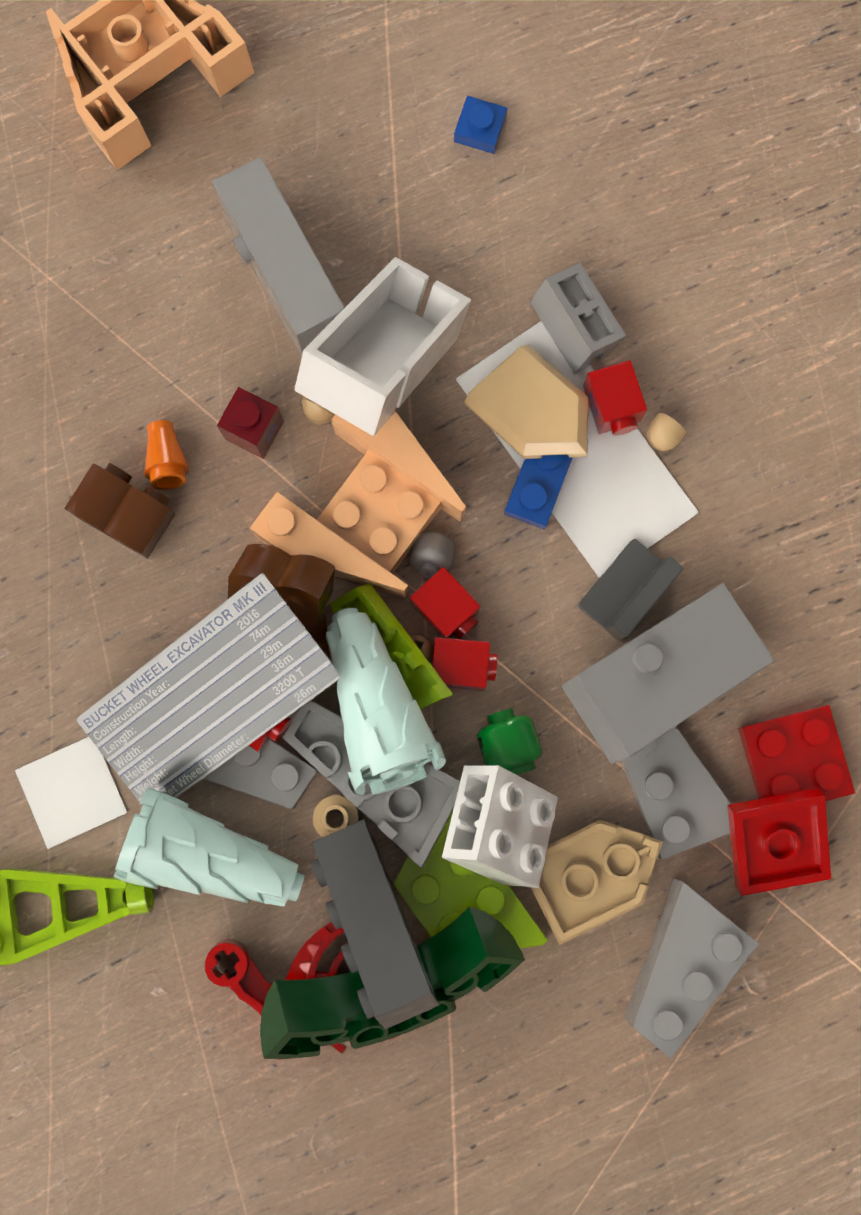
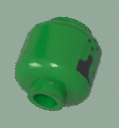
M513 708L486 716L489 725L482 727L477 733V740L485 766H500L516 775L536 769L534 762L542 756V747L532 718L527 715L515 716Z

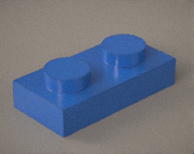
M542 455V458L524 459L504 515L545 530L573 457L569 458L568 455Z

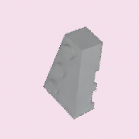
M675 878L672 879L666 905L661 919H658L654 930L653 942L647 959L642 964L624 1015L635 1030L670 1059L759 945V943L687 884Z

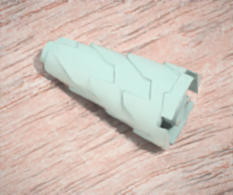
M347 608L338 611L332 616L333 622L327 628L326 640L332 664L341 675V678L337 680V694L344 724V741L351 772L348 774L355 793L364 796L366 792L364 786L366 783H369L372 795L395 790L426 778L427 775L423 765L432 761L435 771H438L446 763L440 741L436 742L416 699L413 700L395 661L392 662L375 622L371 623L369 616L366 613L358 612L357 608Z
M149 787L146 788L139 803L143 806L140 814L134 815L115 868L114 878L153 889L163 886L197 895L204 892L244 903H249V900L285 907L287 900L296 902L305 877L304 874L297 872L298 864L269 851L268 845L224 828L225 824L188 808V803Z

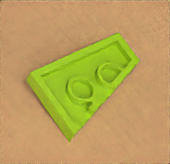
M371 584L358 586L330 603L334 614L343 609L357 608L358 612L366 613L369 616L371 623L375 622L392 662L395 661L413 700L416 699L420 710L453 696L452 692Z

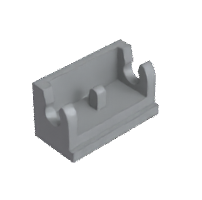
M581 263L545 278L530 301L574 374L584 370L597 356L600 361L603 360L626 337V334Z

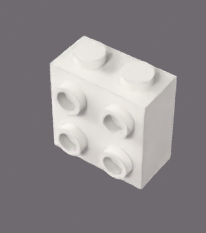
M464 766L442 858L503 885L539 888L558 797L500 766Z

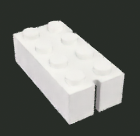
M395 257L303 350L294 391L368 434L375 436L394 414L396 407L399 408L458 339L471 299L437 280L432 286L423 318L418 316L429 275Z

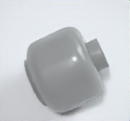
M422 532L411 548L409 564L415 571L420 572L421 576L429 579L442 567L449 572L453 565L455 545L448 536L441 532Z

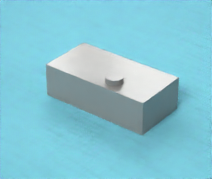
M260 156L212 182L225 218L235 235V238L232 240L241 259L245 264L250 262L302 357L303 350L345 307Z
M724 583L568 680L561 687L609 762L613 764L632 756L775 660Z

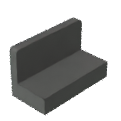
M633 539L581 599L578 606L615 639L627 638L684 567L671 556L660 560L638 540Z

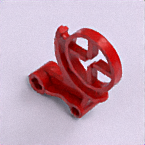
M331 921L316 931L298 951L284 980L314 979L336 975L337 969L344 959L342 949L333 959L328 972L317 971L316 969L328 946L344 932L343 927L336 929ZM225 939L218 942L209 951L205 959V972L208 979L218 986L229 987L240 1000L251 1006L261 1015L267 992L272 983L265 979L250 957L247 948L241 942L234 939ZM225 951L227 956L234 952L239 959L234 966L235 973L230 974L228 969L221 973L217 969L216 965L221 959L219 952ZM343 1042L331 1045L342 1054L347 1049Z

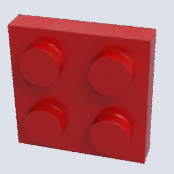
M830 705L738 728L758 799L819 788L825 795V801L856 794Z
M819 788L727 805L735 887L741 896L831 879L825 795Z

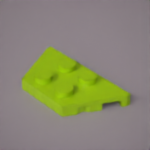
M452 814L424 867L421 868L408 855L394 881V886L430 937L445 929L468 907L485 911L500 921L513 935L520 949L540 946L548 941L509 885L500 884L442 858Z

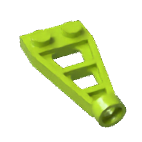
M15 868L0 870V966L23 961L129 914L138 915L152 912L154 908L153 888L127 883L114 877ZM69 890L95 891L97 894L98 913L78 921H69L65 893ZM124 892L126 893V902L123 897ZM19 893H42L51 899L53 921L48 927L30 935H24L19 932L15 897Z

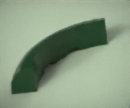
M468 907L445 929L417 946L439 1006L388 1029H385L375 1016L370 1019L367 1018L357 990L364 988L359 971L314 979H275L267 992L261 1013L260 1037L264 1059L314 1057L320 1055V1046L350 1041L351 1047L357 1049L408 1033L456 1010L455 1000L468 994L478 987L483 992H487L514 971L525 958L513 935L500 921L485 911Z

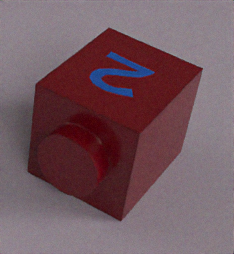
M238 387L220 418L217 427L225 440L264 459L284 420L278 406Z

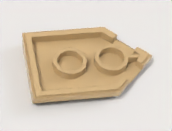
M529 345L520 346L468 393L464 402L465 405L523 459L542 458V455H568L569 458L587 457L588 396Z
M599 819L548 845L539 888L531 887L559 945L643 905L655 862L658 859L663 843L662 840Z

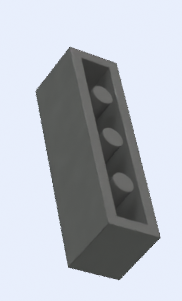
M359 821L312 842L318 858L311 861V865L321 887L328 885L333 900L326 902V907L336 929L343 927L348 943L341 946L342 952L351 973L359 971L364 988L357 990L367 1018L370 1019L375 1016L379 1023L385 1029H388L439 1006L374 836L365 821Z

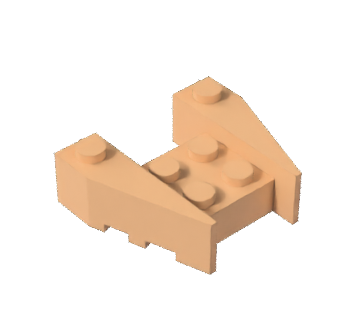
M99 0L65 25L52 8L46 11L63 61L62 65L72 89L77 112L94 142L116 170H119L151 147V143L138 117L127 103L182 64L191 60L220 97L254 74L245 41L222 13L208 4L204 7L194 0Z
M396 411L375 436L368 434L335 414L331 419L335 434L363 453L364 457L317 520L276 492L250 529L256 538L264 544L277 547L291 556L311 555L328 561L335 566L334 577L364 585L371 584L376 590L406 598L409 594V587L393 575L440 509L461 522L465 517L466 506Z

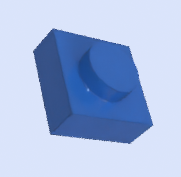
M467 96L454 132V142L494 154L507 116V107Z

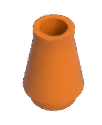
M167 420L149 423L147 425L148 439L145 477L150 480L151 486L155 489L168 490L184 485L187 481L186 475L189 472V466L175 435L173 423Z

